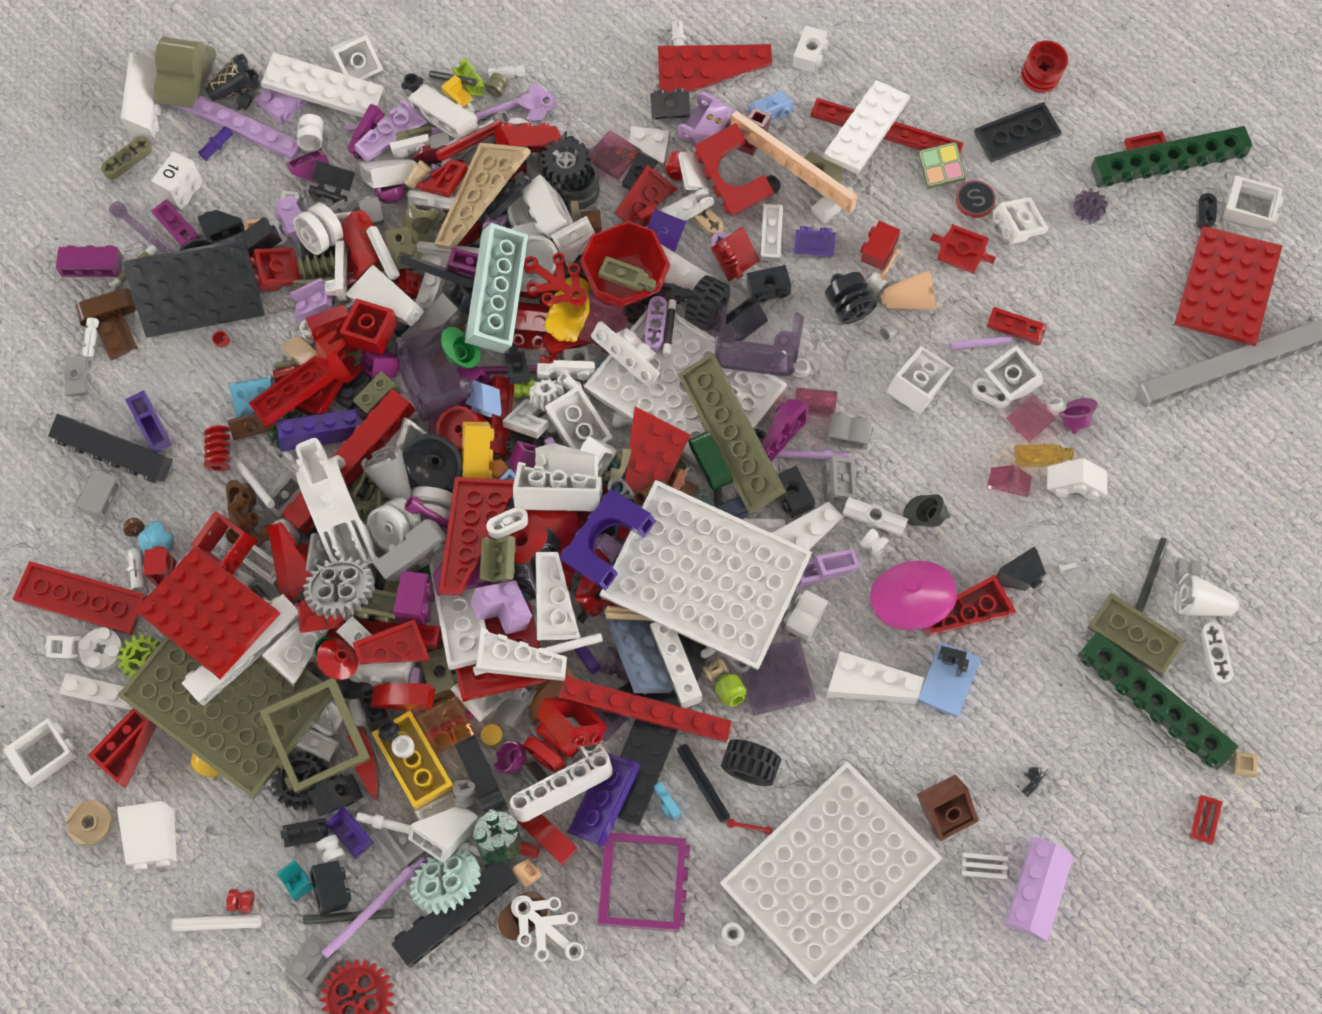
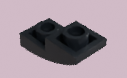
M374 688L358 694L370 732L377 730L382 723L390 720L387 709L371 707Z

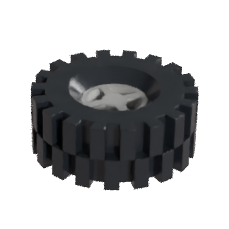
M563 137L558 138L559 142L551 141V146L547 144L545 151H542L541 164L543 176H545L547 182L550 181V185L553 187L557 184L558 189H562V186H565L566 190H570V186H573L575 189L578 187V183L583 185L585 179L588 180L590 177L591 158L589 149L585 147L583 142L579 144L578 139H575L573 142L571 137H567L565 141H563Z

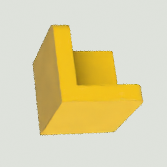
M456 75L441 86L443 96L449 97L452 102L460 104L463 108L472 101V96L462 88L461 80Z

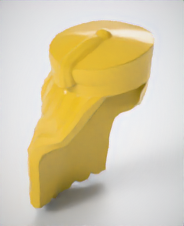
M572 277L565 280V283L571 288ZM579 278L580 288H583L587 293L585 304L581 307H574L568 302L553 304L546 316L544 327L558 341H577L590 312L589 294L591 286L583 278ZM559 290L554 296L563 295L565 293ZM577 294V295H574L573 297H574V298H578L580 295Z

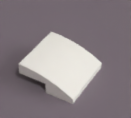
M682 151L678 158L685 189L697 191L703 187H708L710 195L707 197L715 198L716 194L712 189L714 183L712 179L708 180L703 172V169H705L703 162L698 163L694 154Z

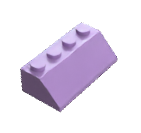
M1036 836L1030 840L1003 926L1048 942L1074 857L1072 854L1057 844Z

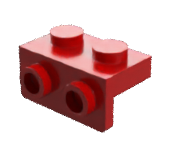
M305 598L301 599V602L295 603V608L298 610L300 633L336 629L344 624L341 614H338L335 620L332 614L328 619H325L324 614L318 616L316 611H311Z

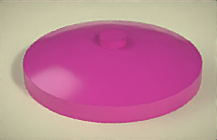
M919 560L907 561L890 567L875 580L870 591V601L876 617L884 624L901 630H917L938 623L951 612L957 599L956 584L950 572L936 563Z

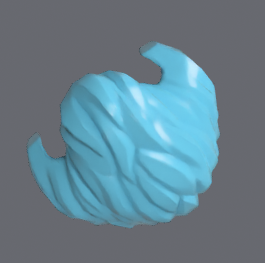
M152 521L139 534L138 541L143 553L145 550L152 549L155 546L164 547L170 552L174 537L171 533H165L164 526L160 521Z

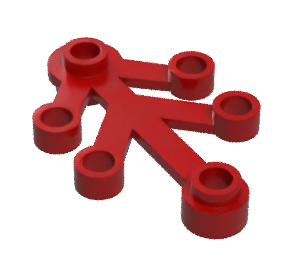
M555 253L552 257L553 263L556 266V276L540 266L536 257L528 256L525 258L524 271L527 274L537 273L549 282L546 284H537L534 281L529 282L526 285L529 295L534 296L538 293L547 292L542 295V302L547 307L567 302L574 307H581L585 304L587 293L583 288H580L579 275L581 270L578 264L573 263L568 266L569 275L572 277L571 288L565 283V257L562 253ZM574 268L578 269L576 272H571ZM531 287H536L533 291L529 290ZM560 290L565 294L553 296L549 292ZM577 294L580 295L578 298H574V297H573L574 295H577ZM546 298H552V299H551L550 301H548V302L545 301Z

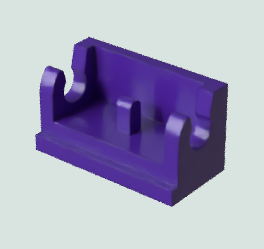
M344 807L327 821L329 829L337 835V838L355 859L360 857L375 843Z

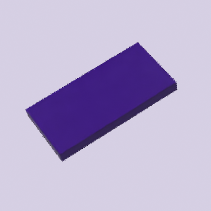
M609 753L607 754L613 769L611 777L586 791L567 832L604 847L641 766L637 762Z

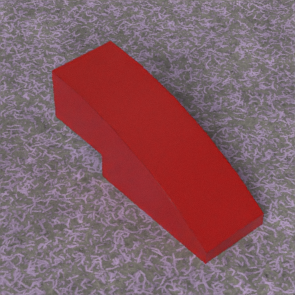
M421 683L375 685L371 707L413 711V709L432 710L435 688L431 684Z
M363 728L358 729L371 760L354 768L374 800H377L380 791L377 758ZM349 735L347 736V738L351 743L352 747L354 748L355 752L357 753L356 756H358L359 754L355 748L351 736Z
M542 814L526 822L516 820L561 866L578 851L577 847Z

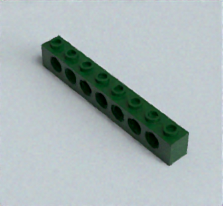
M1241 126L1094 157L1091 170L1097 187H1109L1115 183H1128L1134 179H1147L1153 175H1166L1172 171H1185L1191 167H1204L1210 163H1223L1234 158L1242 159L1248 155L1253 145L1246 127Z
M1097 632L1077 655L1085 666L1096 670L1102 680L1113 684L1119 694L1130 698L1136 708L1146 711L1153 722L1163 725L1173 738L1180 739L1185 743V747L1190 752L1197 753L1202 757L1203 762L1208 767L1218 770L1239 747L1101 633ZM1099 655H1104L1108 659V663L1101 662ZM1116 669L1124 671L1125 677L1118 676ZM1134 683L1140 684L1143 691H1137L1134 688ZM1151 698H1157L1160 706L1154 705ZM1169 712H1174L1177 715L1178 720H1172L1169 716ZM1187 726L1195 730V735L1188 733ZM1204 742H1211L1213 750L1208 749Z

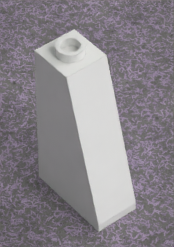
M373 264L346 293L354 302L357 298L393 309L397 320L409 326L418 321L425 312Z

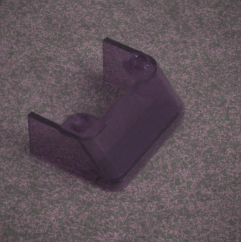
M724 302L719 303L715 327L714 354L721 368L777 376H790L794 373L804 317L799 312L794 314L792 332L780 331L776 334L773 345L734 340V327L729 323H725L728 307Z

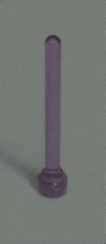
M115 201L111 204L109 213L115 218H122L162 254L172 252L129 215L126 206L122 202Z

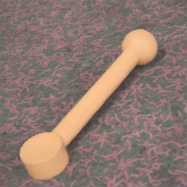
M898 248L892 250V256L880 275L882 280H885V275L894 258L899 255L900 251Z

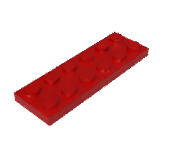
M29 561L12 600L132 636L140 617L135 609L146 599L147 595Z

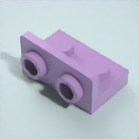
M322 279L315 280L290 293V298L297 303L295 318L299 322L331 308L333 296L326 295L325 282Z

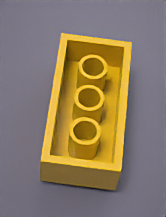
M411 711L393 720L400 727L398 736H409L414 742L415 749L410 757H397L391 747L393 740H381L378 735V729L372 732L415 810L453 791V783Z

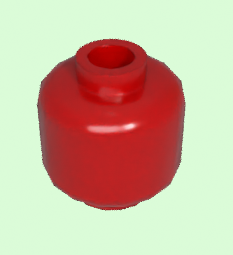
M681 150L670 153L665 166L667 175L675 181L683 179L678 155L682 152Z

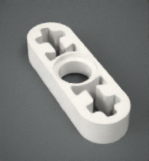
M1211 622L1202 628L1200 633L1212 681L1217 685H1226L1233 678V670L1223 630L1219 624ZM1210 629L1212 632H1216L1213 638L1212 635L1207 634ZM1214 648L1219 649L1222 652V658L1215 659L1211 655V650ZM1222 662H1224V664L1221 666L1222 673L1227 674V676L1224 677V679H1222V676L1217 675V673L1220 671V666L1218 664H1221Z

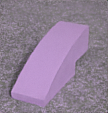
M854 549L819 555L813 560H809L796 589L818 584L858 570L860 565Z

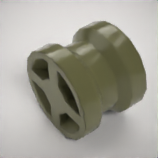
M492 73L490 82L486 83L485 89L492 96L501 97L503 89L508 85V80L501 74Z

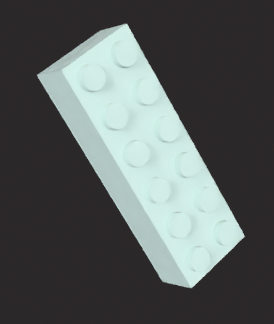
M490 223L482 231L465 343L499 353H504L512 346L528 241L527 234Z

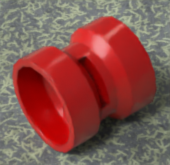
M230 889L226 900V910L229 912L241 910L243 913L250 914L254 907V891L246 890L245 892H240L238 889Z

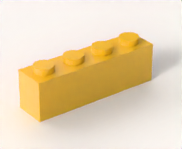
M463 422V473L461 477L492 479V470H489V462L493 461V449H490V441L494 440V429L490 428L491 426L488 422Z

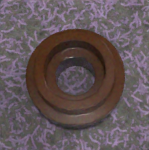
M130 518L124 523V534L129 537H136L144 531L145 525L138 518Z

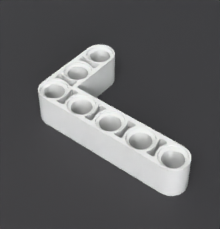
M575 722L572 726L579 727L580 725ZM602 744L577 747L583 758L582 760L513 795L510 799V805L515 818L520 822L529 821L611 777L613 773L609 755Z

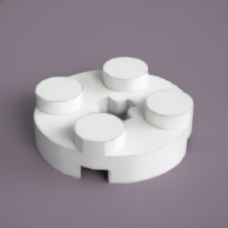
M102 627L90 631L79 641V656L88 668L107 671L119 663L120 660L117 659V656L122 654L119 649L124 648L122 639L114 631ZM100 645H106L103 654H100L99 652L96 653V650Z

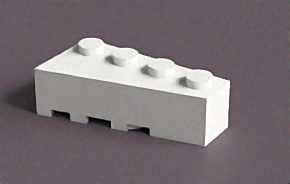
M518 462L513 486L514 506L524 510L595 511L602 499L601 477L580 473L568 475L564 470L556 469L552 472L544 470L543 466L535 465L534 468L526 467L525 463Z
M359 662L357 671L349 679L357 683H369L372 686L390 683H409L411 669L413 667L417 668L416 662L360 665Z
M840 651L826 698L836 697L849 700L864 699L867 701L877 700L891 703L916 704L924 677Z

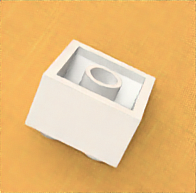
M1017 345L984 369V372L1009 401L1027 396L1043 384V375Z

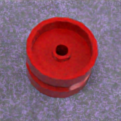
M454 406L447 409L440 416L436 426V434L449 439L461 453L463 422L487 421L485 417L475 411L462 406Z
M542 722L535 728V732L540 739L529 736L522 744L536 761L554 773L566 768V762L562 757L572 760L579 751L577 747L565 749Z

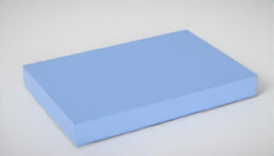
M940 642L917 701L958 718L981 657L967 652L966 659L969 660L967 671L962 672L961 676L957 677L958 664L946 665L941 662L942 660L937 659L941 645L957 650L961 649Z

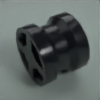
M641 301L625 306L626 320L630 324L635 325L645 312L644 304Z

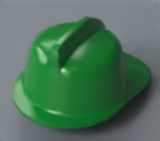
M456 327L446 328L441 336V346L446 353L448 361L455 366L465 368L476 366L481 358L479 346L465 343L466 334Z

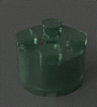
M489 810L475 824L473 837L477 850L484 861L497 865L506 860L509 862L518 855L521 849V836L517 822L510 814Z

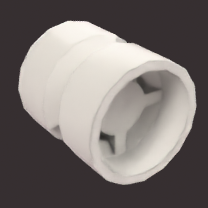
M306 114L299 118L297 144L301 149L316 151L322 147L324 123L320 117Z

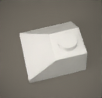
M367 34L346 40L329 48L342 74L363 80L383 70Z

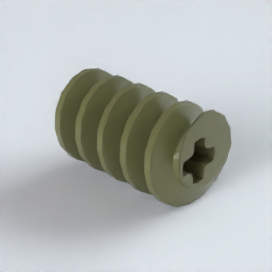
M329 251V257H326L324 252L321 253V258L313 254V260L308 255H306L305 261L298 256V268L301 278L304 276L306 280H309L311 274L316 279L318 273L323 278L326 276V271L329 276H333L335 256L332 251Z

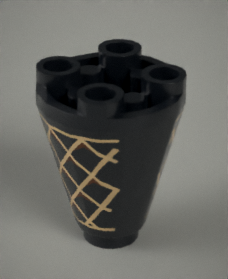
M243 53L236 54L208 83L205 90L213 101L236 96L240 93H245L246 90L253 91L261 85L258 80V73L254 68L250 69L247 65L248 60Z

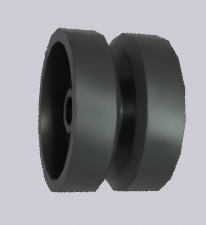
M592 162L591 173H589L590 177L588 180L585 179L583 185L578 183V187L575 189L573 186H570V190H566L565 186H562V189L557 188V192L561 195L565 206L572 200L578 201L579 209L587 208L594 204L599 197V174Z

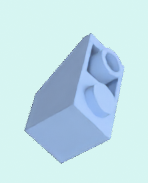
M473 380L465 404L472 406V411L492 417V414L500 416L501 402L499 389Z

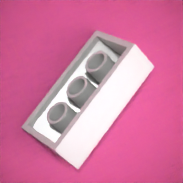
M129 53L121 121L132 140L138 137L155 140L156 132L159 130L157 119L161 114L160 104L156 103L154 97V83L157 75L156 64L135 53Z

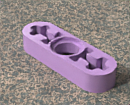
M655 296L649 301L644 343L649 345L654 352L659 351L663 345L667 301L661 296ZM656 304H660L659 314H655ZM654 320L660 321L662 325L658 328H654L650 325V323ZM652 334H656L655 344H651Z

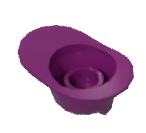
M1091 398L1075 399L1066 404V409L1060 412L1059 416L1062 417L1064 426L1071 429L1073 434H1077L1081 429L1090 426L1092 415L1098 403Z

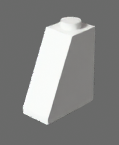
M411 159L359 162L362 182L372 188L405 184L415 161Z
M456 806L413 823L410 826L408 840L442 863H445L476 830L479 816L465 807Z

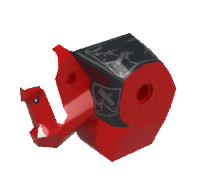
M525 510L528 515L527 526L507 535L515 537L516 548L514 554L515 571L513 580L510 581L516 580L521 591L536 598V552H558L560 558L563 550L575 538L576 532L584 526L578 511ZM594 548L595 555L610 564L611 561L600 549ZM560 559L568 589L575 571L566 566ZM582 576L576 593V600L589 606L594 598L593 592L597 585Z

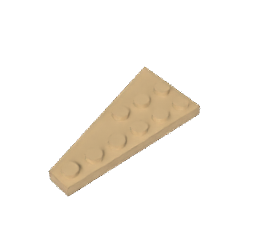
M480 143L434 244L438 248L452 250V247L456 248L531 151L527 147Z

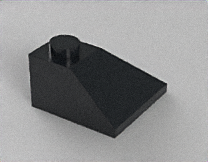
M1034 546L1001 567L996 577L1003 587L1026 591L1031 587L1032 589L1039 587L1043 583L1042 580L1046 572L1039 553Z

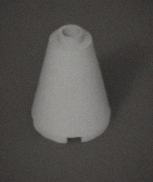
M393 445L379 449L371 454L373 458L369 461L367 458L362 461L363 470L389 500L394 498L407 500L412 495L402 451L398 445L396 449H394Z

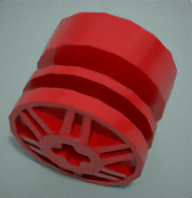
M1043 40L1034 44L1021 69V79L1024 85L1038 93H1046L1056 88L1068 65L1066 50L1054 41Z

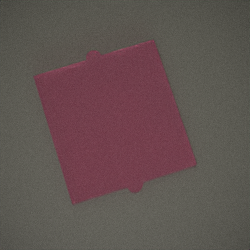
M1034 394L1006 417L1016 428L1015 431L1020 433L1029 443L1057 419L1047 409V405L1043 404Z

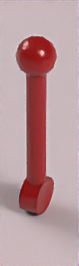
M734 819L727 821L729 828L736 826L762 831L767 835L773 832L770 826L760 827L738 823Z

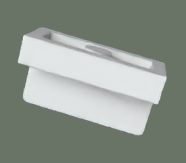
M851 186L847 188L848 190L853 192V188ZM824 196L811 207V212L825 224L842 208Z

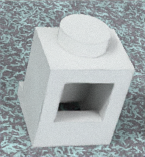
M48 635L45 644L46 657L80 658L78 643L82 636Z

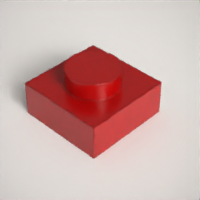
M655 204L637 213L639 225L643 227L649 225L654 209L658 210Z

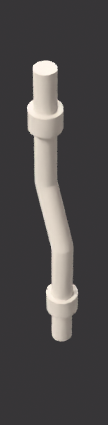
M358 812L356 821L371 824L373 828H387L409 834L411 825L385 819V816L377 814L372 816ZM466 841L456 850L458 851L462 848L464 852L469 851L471 855L483 858L487 854V849L473 846L470 842Z

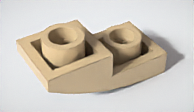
M298 336L280 345V348L291 361L295 360L299 366L312 357H317L316 351Z

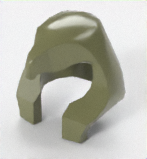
M409 202L401 228L410 227L417 232L418 241L434 243L435 241H432L426 232L434 224L444 222L447 213L442 211L440 215H437L439 212L435 208H430L427 211L419 205Z

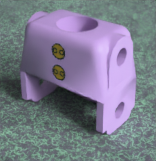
M703 91L697 95L699 106L690 115L685 124H679L677 127V135L681 140L694 146L729 127L731 115L735 113L731 107Z

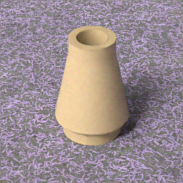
M419 160L418 163L415 162L405 184L414 190L419 181L423 182L431 175L432 169L422 160Z

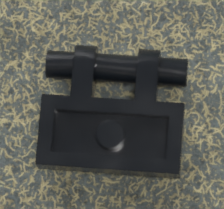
M317 160L311 179L319 183L317 187L310 185L308 193L315 194V197L331 199L334 203L342 199L346 202L348 197L341 195V191L343 189L350 192L355 172ZM324 185L336 187L335 192L325 190Z

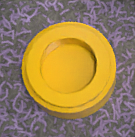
M495 724L486 725L481 731L483 743L488 747L499 745L503 739L500 727Z

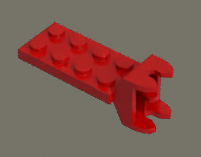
M331 331L316 340L317 357H312L248 403L265 427L275 423L284 414L292 411L304 400L309 399L315 392L326 387L334 378L344 383H349L363 370L361 364L350 368L356 361L355 357L345 358L346 354L344 351H340L344 347L345 341L344 339L336 340L339 335L337 331Z

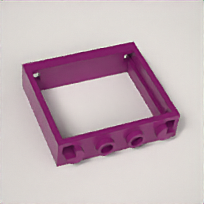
M609 833L604 846L598 925L680 932V926L684 927L685 913H681V906L686 904L687 890H683V881H688L689 867H684L685 858L690 857V845H686V838ZM615 842L679 846L673 922L609 917Z

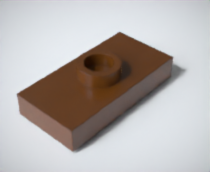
M256 413L227 421L233 440L269 432L273 428V424L265 427Z

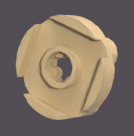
M95 800L75 805L67 817L69 836L82 845H98L99 842H102L109 835L114 823V818L108 807ZM94 818V825L86 829V819L91 820Z

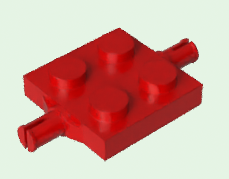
M954 224L951 225L949 232L944 237L933 233L930 241L941 244V250L937 257L938 261L974 274L982 260L991 264L995 262L996 256L985 253L989 240L988 237Z

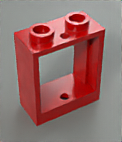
M214 511L191 543V546L197 548L233 575L258 540L227 517ZM230 527L240 536L223 560H221L212 553V550Z
M559 696L543 698L536 715L565 749L600 744L607 727L590 707L561 700ZM573 717L580 726L573 727L566 718Z

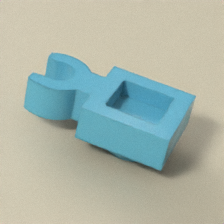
M659 782L654 786V790L663 803L661 809L667 818L671 816L673 821L681 817V812L670 794H668L663 783Z

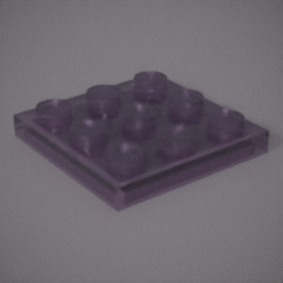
M799 638L771 644L759 670L750 667L747 672L741 673L752 716L816 701ZM738 661L739 666H741V667L747 666L746 664H743V663H741V662Z

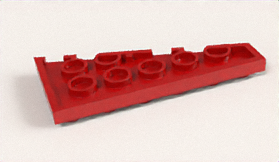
M771 44L658 46L659 90H665V93L673 92V89L683 88L689 92L697 91L721 83L723 80L732 79L740 74L753 72L772 64Z
M635 406L628 447L631 449V454L624 477L625 482L634 494L644 489L646 485L654 483L655 480H665L668 483L690 437V434ZM618 526L616 538L625 542L631 530Z
M455 477L439 585L440 595L462 596L481 559L482 539L485 537L492 538L487 531V522L506 511L513 497L515 480Z

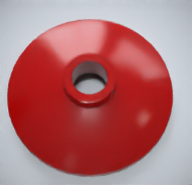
M327 640L317 650L316 661L318 667L329 678L346 680L353 676L358 669L359 660L354 648L343 640Z

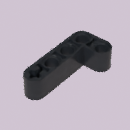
M474 733L455 742L454 745L470 780L475 784V791L487 817L490 819L509 810Z

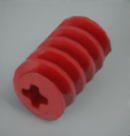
M215 425L204 430V466L209 470L228 471L231 468L230 465L225 464L231 460L227 457L230 454V450L226 449L230 447V442L227 441L230 439V435L226 433L230 432V429L226 426Z

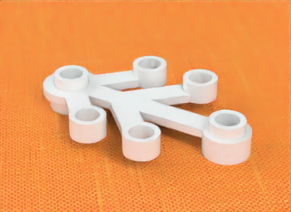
M520 895L511 904L513 915L519 919L520 934L517 936L518 944L522 947H527L532 942V938L528 934V919H530L535 924L536 949L534 957L536 960L544 962L548 959L549 952L546 949L545 933L564 949V954L569 960L578 961L581 959L584 953L582 945L574 941H568L551 926L558 924L574 925L578 921L577 914L573 911H567L562 915L541 917L534 910L548 908L556 911L561 906L560 899L551 896L547 900L532 901L528 896ZM556 899L557 906L552 908L550 902ZM520 903H525V910L520 911L518 909ZM569 914L574 915V920L572 922L567 921V916ZM526 935L528 937L527 943L522 944L521 937ZM573 946L576 947V953L570 955L569 949ZM544 950L545 956L541 959L538 958V952Z

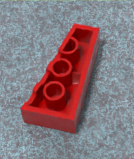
M993 575L958 594L951 612L938 623L922 628L926 637H931L1011 617L1017 611L997 577Z

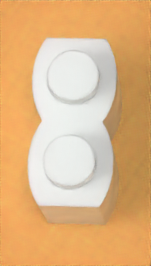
M805 590L803 594L799 593L794 602L796 608L793 612L789 611L784 619L786 623L785 630L809 641L824 615L829 601L808 590Z

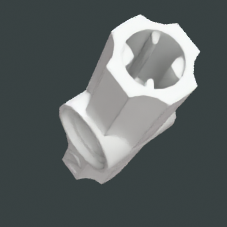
M418 188L409 190L407 194L408 203L413 202L429 210L430 208H435L439 213L442 210L449 211L456 196L455 193H452L447 198L420 191Z
M851 497L848 498L842 513L844 516L866 523L871 529L879 528L901 537L908 518L886 511L880 505H870ZM877 514L880 516V519L874 520L870 515Z

